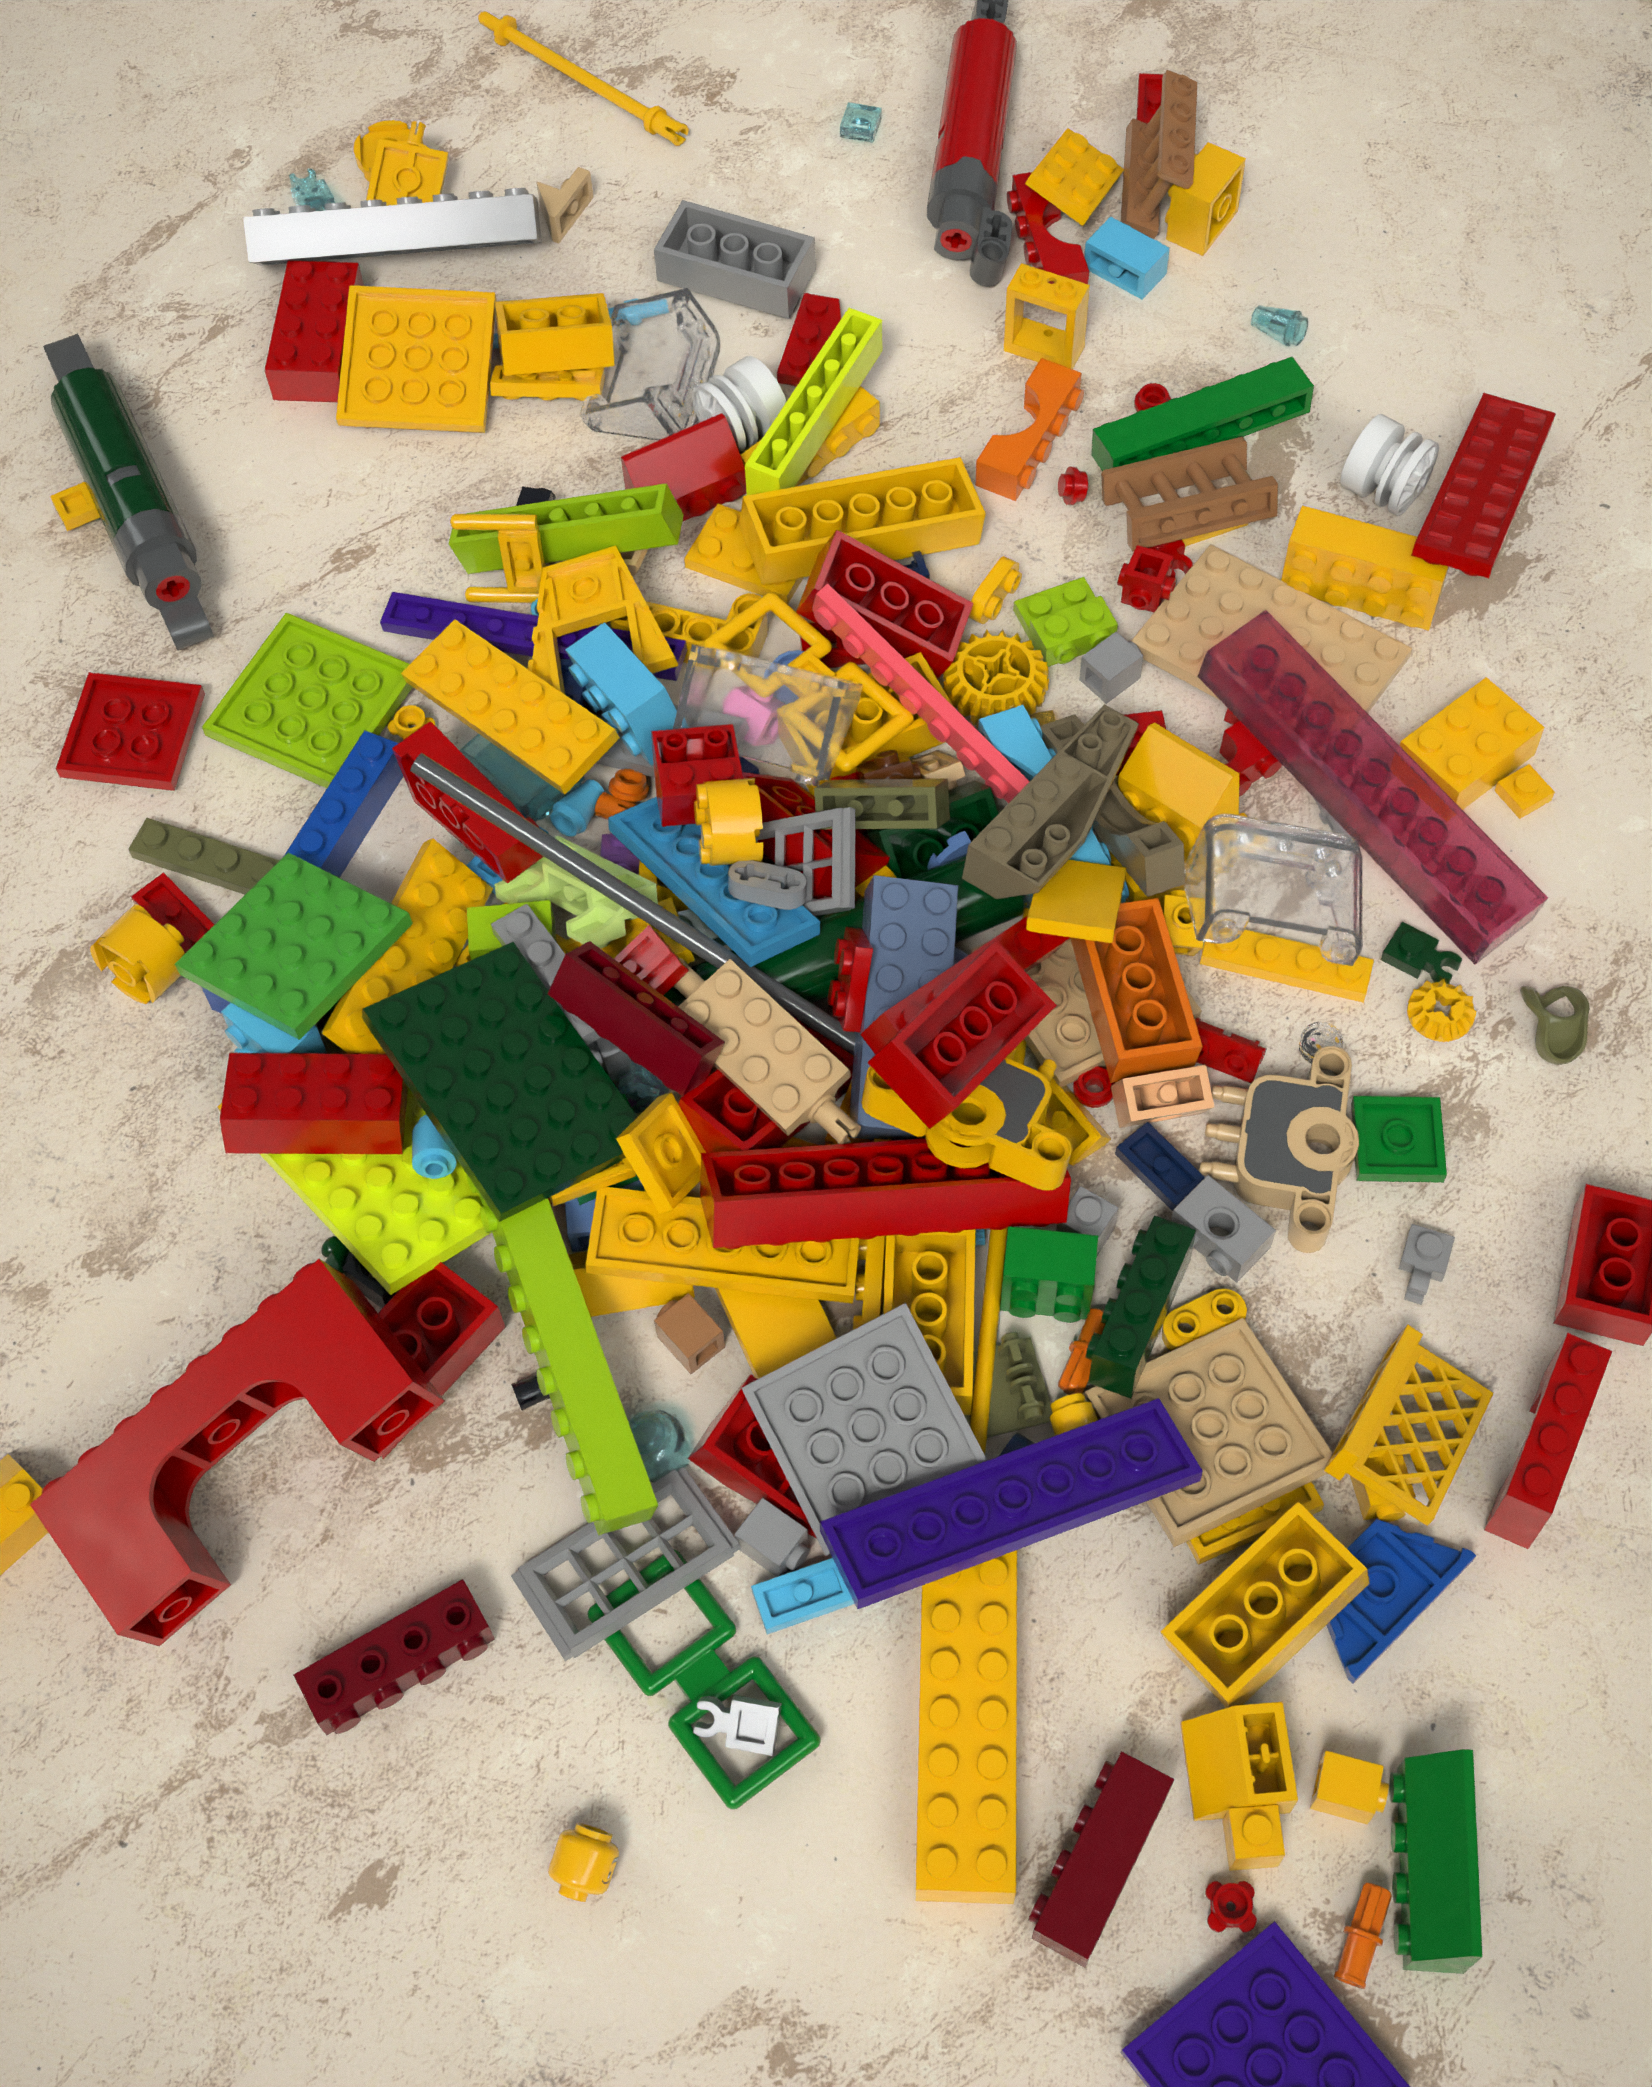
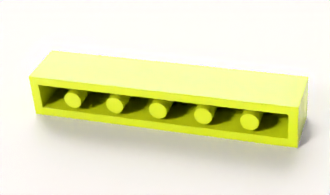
M852 308L847 309L746 462L747 495L795 487L882 353V319Z

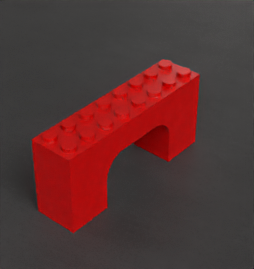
M321 1259L299 1269L291 1283L279 1293L265 1298L259 1304L257 1312L244 1323L230 1328L223 1335L222 1341L210 1352L192 1360L186 1367V1372L171 1385H166L157 1390L151 1396L150 1403L136 1415L129 1416L118 1423L110 1437L99 1446L92 1447L79 1457L76 1466L63 1477L50 1481L43 1488L42 1494L30 1504L117 1635L161 1646L231 1585L193 1530L189 1515L191 1496L198 1481L210 1468L282 1407L291 1402L306 1399L340 1445L375 1462L445 1402L354 1281Z

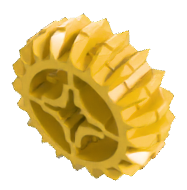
M986 629L983 638H978L971 634L968 643L960 641L953 663L943 673V679L945 680L943 682V689L953 706L958 708V712L963 717L971 715L973 726L981 718L1020 705H1024L1029 716L1033 717L1036 707H1042L1046 691H1048L1047 662H1043L1041 650H1034L1031 640L1021 643L1018 633L1009 638L1006 637L1003 629L998 636H991Z

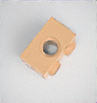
M1206 1065L1125 1078L1111 1087L1119 1128L1141 1125L1146 1122L1152 1123L1199 1115L1214 1108Z

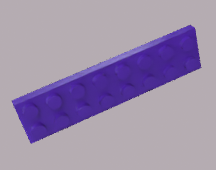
M1158 1398L820 1521V1533L857 1609H861L1200 1482L1203 1471L1161 1400Z

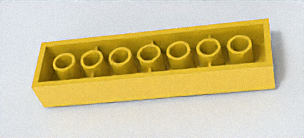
M1017 1550L922 1585L915 1901L1014 1904Z

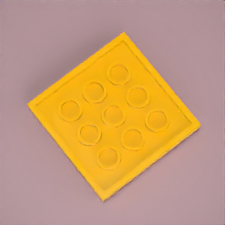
M350 285L336 413L338 426L485 433L496 315L495 302H497L495 292Z

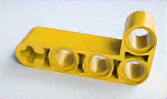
M747 593L736 598L726 620L647 601L646 603L664 637L686 641L687 653L683 663L733 674L705 649L704 641L759 600L761 596ZM767 613L725 644L752 670L756 666L768 635ZM627 616L610 621L611 628L630 631Z

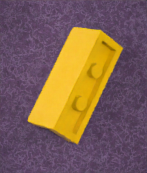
M588 1251L568 1254L590 1317L665 1305L675 1299L679 1301L688 1293L693 1298L695 1297L693 1285L586 1273Z

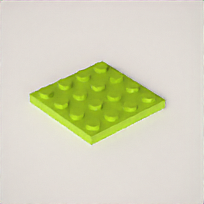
M285 613L203 724L202 729L205 736L328 788L364 730L379 736L413 688L406 683L401 675L410 664L294 615Z

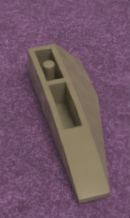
M1104 704L968 845L962 879L996 899L1038 893L1084 844L1134 738L1139 723Z

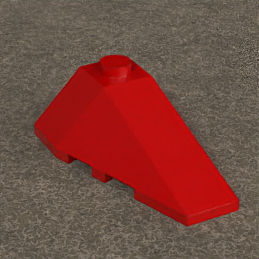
M750 1374L711 1422L687 1459L720 1483L750 1501L758 1504L764 1498L805 1527L807 1533L816 1538L741 1389L757 1380V1378Z

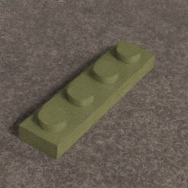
M146 818L128 849L134 859L244 895L280 861L150 818Z

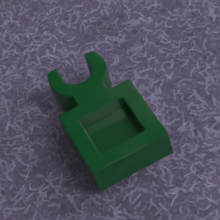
M1404 922L1398 927L1381 957V961L1416 979L1420 977L1424 970L1430 973L1431 979L1434 982H1439L1445 978L1447 984H1450L1453 975L1444 971L1441 967L1447 966L1458 971L1463 959L1454 952L1437 951L1440 940Z

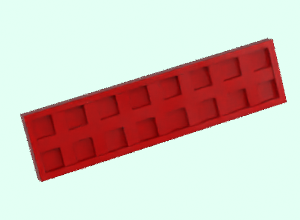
M1483 393L1415 541L1411 556L1421 558L1429 564H1441L1461 570L1469 576H1481L1489 579L1547 440L1556 413Z

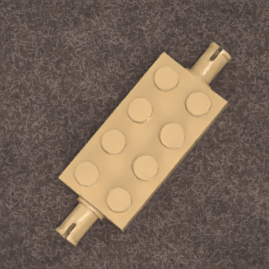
M679 958L689 971L674 985L686 998L678 1007L725 1041L714 1066L787 1136L800 1124L810 1121L812 1124L818 1123L838 1144H849L851 1141L847 1138V1135L849 1134L854 1139L859 1134L861 1126L857 1122L855 1123L835 1104L836 1098L834 1096L838 1088L851 1077L850 1070L731 959L704 981L687 965L684 959Z

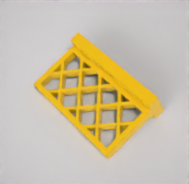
M1407 1325L1385 1352L1324 1471L1339 1481L1346 1473L1428 1526L1438 1512L1494 1393L1419 1345L1423 1334ZM1416 1362L1429 1369L1436 1382L1421 1383L1415 1369ZM1461 1390L1477 1401L1475 1406L1472 1408H1460L1453 1391ZM1440 1392L1448 1410L1433 1411L1426 1393ZM1414 1395L1420 1412L1406 1414L1399 1396ZM1452 1420L1459 1438L1445 1439L1438 1421ZM1425 1423L1433 1441L1418 1442L1411 1424ZM1398 1425L1405 1444L1390 1445L1383 1427ZM1437 1451L1444 1470L1430 1471L1423 1452ZM1410 1454L1417 1473L1402 1474L1395 1455ZM1382 1457L1389 1476H1380L1366 1467L1364 1464L1367 1458ZM1422 1483L1429 1499L1427 1506L1411 1496L1407 1484Z

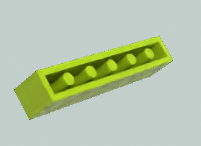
M667 483L465 513L537 515V526H539L545 563L573 559L615 545L620 553L678 545L684 516ZM452 528L448 544L467 574L504 569L498 541V530H455Z

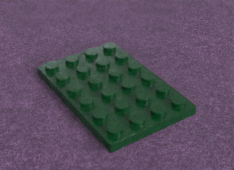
M514 942L363 1008V1021L499 1222L626 1158L616 1138L637 1118L636 1114L559 1005L548 995L547 988Z

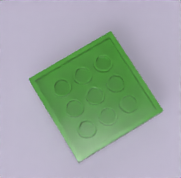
M288 852L174 965L179 974L300 1040L399 939L413 922L407 911Z

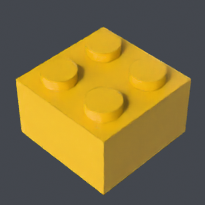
M1207 142L1199 154L1194 153V175L1191 187L1185 189L1173 184L1168 191L1171 202L1165 216V223L1168 224L1166 240L1204 256L1238 212L1246 158Z

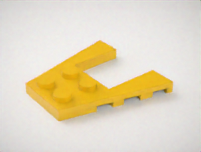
M616 545L543 567L536 607L539 613L538 623L536 627H533L532 641L534 649L532 660H528V670L565 694L557 637L626 616L628 617L633 653L652 674L679 666Z

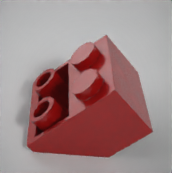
M733 724L651 731L656 796L662 827L696 824L694 801L697 800V784H703L706 781L743 779Z

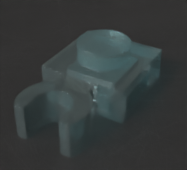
M307 169L308 177L302 179L297 178L294 173L290 174L289 178L292 186L290 189L296 206L309 205L310 208H315L316 211H325L324 204L335 203L325 180L317 181L316 173L313 169Z

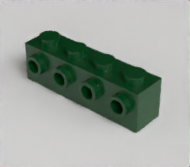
M1154 1215L1148 1230H1139L1132 1248V1254L1136 1255L1132 1265L1124 1264L1118 1278L1116 1288L1121 1289L1117 1299L1110 1297L1105 1306L1101 1323L1106 1324L1102 1334L1094 1332L1085 1355L1086 1359L1092 1360L1088 1383L1127 1398H1132L1191 1260L1196 1234L1195 1229Z

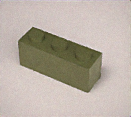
M948 778L828 780L814 788L815 811L854 808L855 829H937L950 820ZM832 826L821 829H832Z

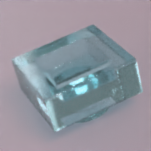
M848 102L840 124V137L873 143L882 119V108Z

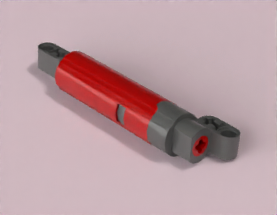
M976 0L971 21L961 25L953 36L938 132V144L935 151L927 203V218L932 226L937 229L934 250L939 255L952 260L971 258L970 276L972 280L979 285L987 287L994 286L1000 281L1009 254L1012 234V221L1009 216L1003 212L995 211L1001 155L1017 41L1013 36V32L1004 25L1008 0Z

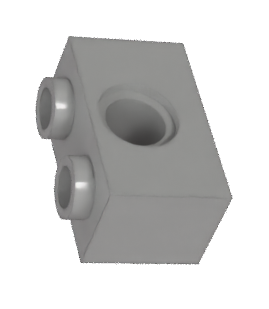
M1209 1175L1173 1210L1171 1219L1172 1222L1195 1229L1196 1234L1193 1247L1206 1257L1207 1263L1216 1273L1221 1276L1227 1275L1236 1283L1271 1248L1276 1229ZM1221 1227L1230 1235L1224 1237L1216 1236L1209 1229Z

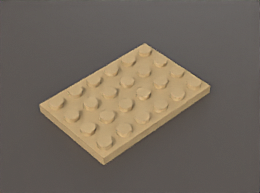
M1211 544L1176 585L1173 592L1171 591L1170 600L1162 602L1131 640L1138 646L1141 654H1143V659L1228 705L1233 700L1240 703L1239 709L1247 714L1256 711L1259 715L1270 720L1269 726L1271 728L1273 723L1291 732L1290 738L1331 760L1336 757L1408 661L1412 652V648L1305 592L1295 590L1288 586L1287 583Z

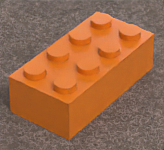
M1159 898L1120 903L1112 943L1071 938L1110 1083L1118 1082L1125 1078L1194 1067L1203 1047Z

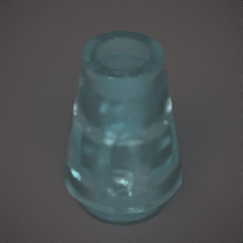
M1259 305L1252 314L1251 325L1285 346H1290L1291 344L1297 346L1306 335L1308 318L1302 316L1299 310Z

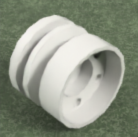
M753 356L742 358L726 368L723 376L715 375L709 378L708 382L694 387L692 392L693 406L699 421L702 422L723 413L739 453H742L746 447H752L756 444L758 436L764 437L787 402L778 381L771 371L759 359Z
M1378 414L1368 423L1353 445L1342 470L1340 483L1342 487L1361 497L1369 496L1377 488L1375 495L1376 505L1383 507L1388 504L1389 512L1399 516L1410 507L1426 486L1438 457L1439 444L1431 439H1427L1422 443V435L1418 432L1410 434L1403 441L1404 425L1383 414Z

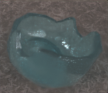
M657 1409L639 1412L629 1421L650 1482L654 1483L674 1469L677 1471L689 1464V1459L687 1458L693 1448L688 1432L675 1416Z

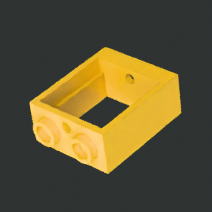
M1021 263L1006 292L1004 351L1036 362L1043 358L1073 369L1085 348L1090 285ZM1024 301L1066 314L1065 331L1024 318Z

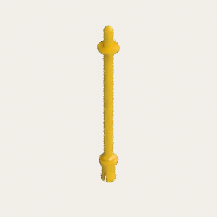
M486 11L478 15L480 24L494 32V41L498 45L506 46L512 42L641 119L644 123V129L650 134H659L676 146H680L686 140V138L677 133L681 132L688 135V126L668 116L664 108L659 105L652 108L646 107L517 30L516 19L512 16L506 15L500 20Z

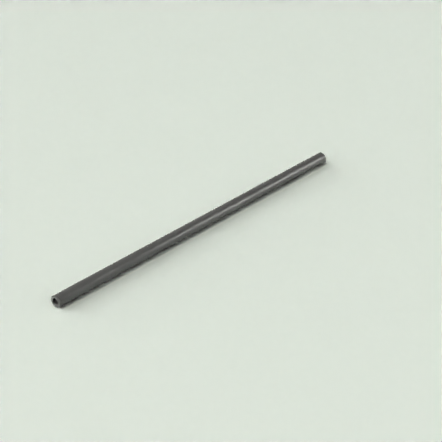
M421 753L416 758L410 769L411 772L718 969L731 959L791 1016L854 1055L855 1032L843 1031L839 1020L755 966L749 967L739 956L425 754Z

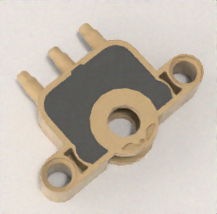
M1326 1046L1315 1053L1307 1080L1280 1075H1264L1256 1078L1250 1084L1249 1089L1215 1085L1211 1087L1213 1099L1221 1100L1224 1103L1242 1105L1243 1110L1240 1126L1208 1123L1205 1128L1206 1137L1237 1143L1235 1165L1220 1162H1201L1199 1172L1203 1176L1209 1175L1216 1180L1233 1182L1237 1194L1249 1203L1290 1210L1288 1240L1295 1249L1303 1253H1314L1325 1245L1333 1223L1337 1185H1340L1349 1176L1359 1147L1358 1131L1352 1121L1346 1117L1352 1067L1351 1058L1347 1052L1336 1046ZM1328 1069L1334 1071L1337 1076L1326 1075L1321 1070ZM1322 1143L1329 1147L1332 1153H1316L1307 1144ZM1301 1223H1314L1319 1227L1320 1230H1307L1301 1225Z

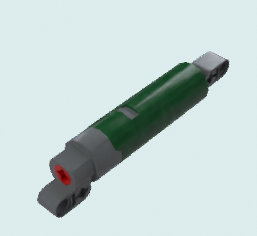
M78 333L44 345V350L58 380L51 394L52 409L126 576L133 585L141 588L149 605L160 610L177 651L213 638V632L197 597L201 589V578L195 567L197 561L196 549L119 383L112 374L105 372L103 369H95Z

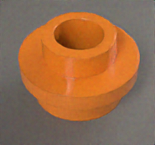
M632 769L618 770L610 780L608 787L609 792L616 798L634 804L644 800L649 792L646 776Z

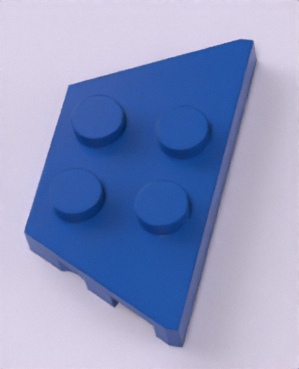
M1378 1519L1347 1548L1367 1568L1370 1584L1326 1626L1347 1679L1352 1684L1368 1670L1473 1562L1476 1555L1471 1550L1462 1548L1461 1551L1434 1543V1538L1417 1532L1406 1533L1399 1526Z

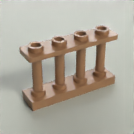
M1166 70L1163 75L1161 106L1150 122L1146 124L1132 118L1126 127L1121 222L1152 239L1156 237L1159 230L1160 202L1173 184L1189 189L1193 184L1197 82L1185 75H1180L1170 70Z
M1243 437L1106 469L1101 473L1102 501L1104 504L1109 506L1123 502L1128 509L1126 511L1127 544L1132 552L1137 545L1149 548L1277 516L1278 483L1273 476L1256 480L1250 478L1246 472L1247 442ZM1231 476L1236 485L1216 489L1211 481ZM1195 485L1200 493L1180 498L1175 489ZM1160 494L1164 501L1144 507L1139 498Z

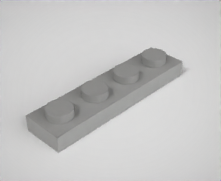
M525 904L491 923L492 931L502 946L511 942L515 943L549 991L565 953L528 904ZM556 1001L586 1045L601 1038L593 1028L574 1014L564 1010L561 1004Z

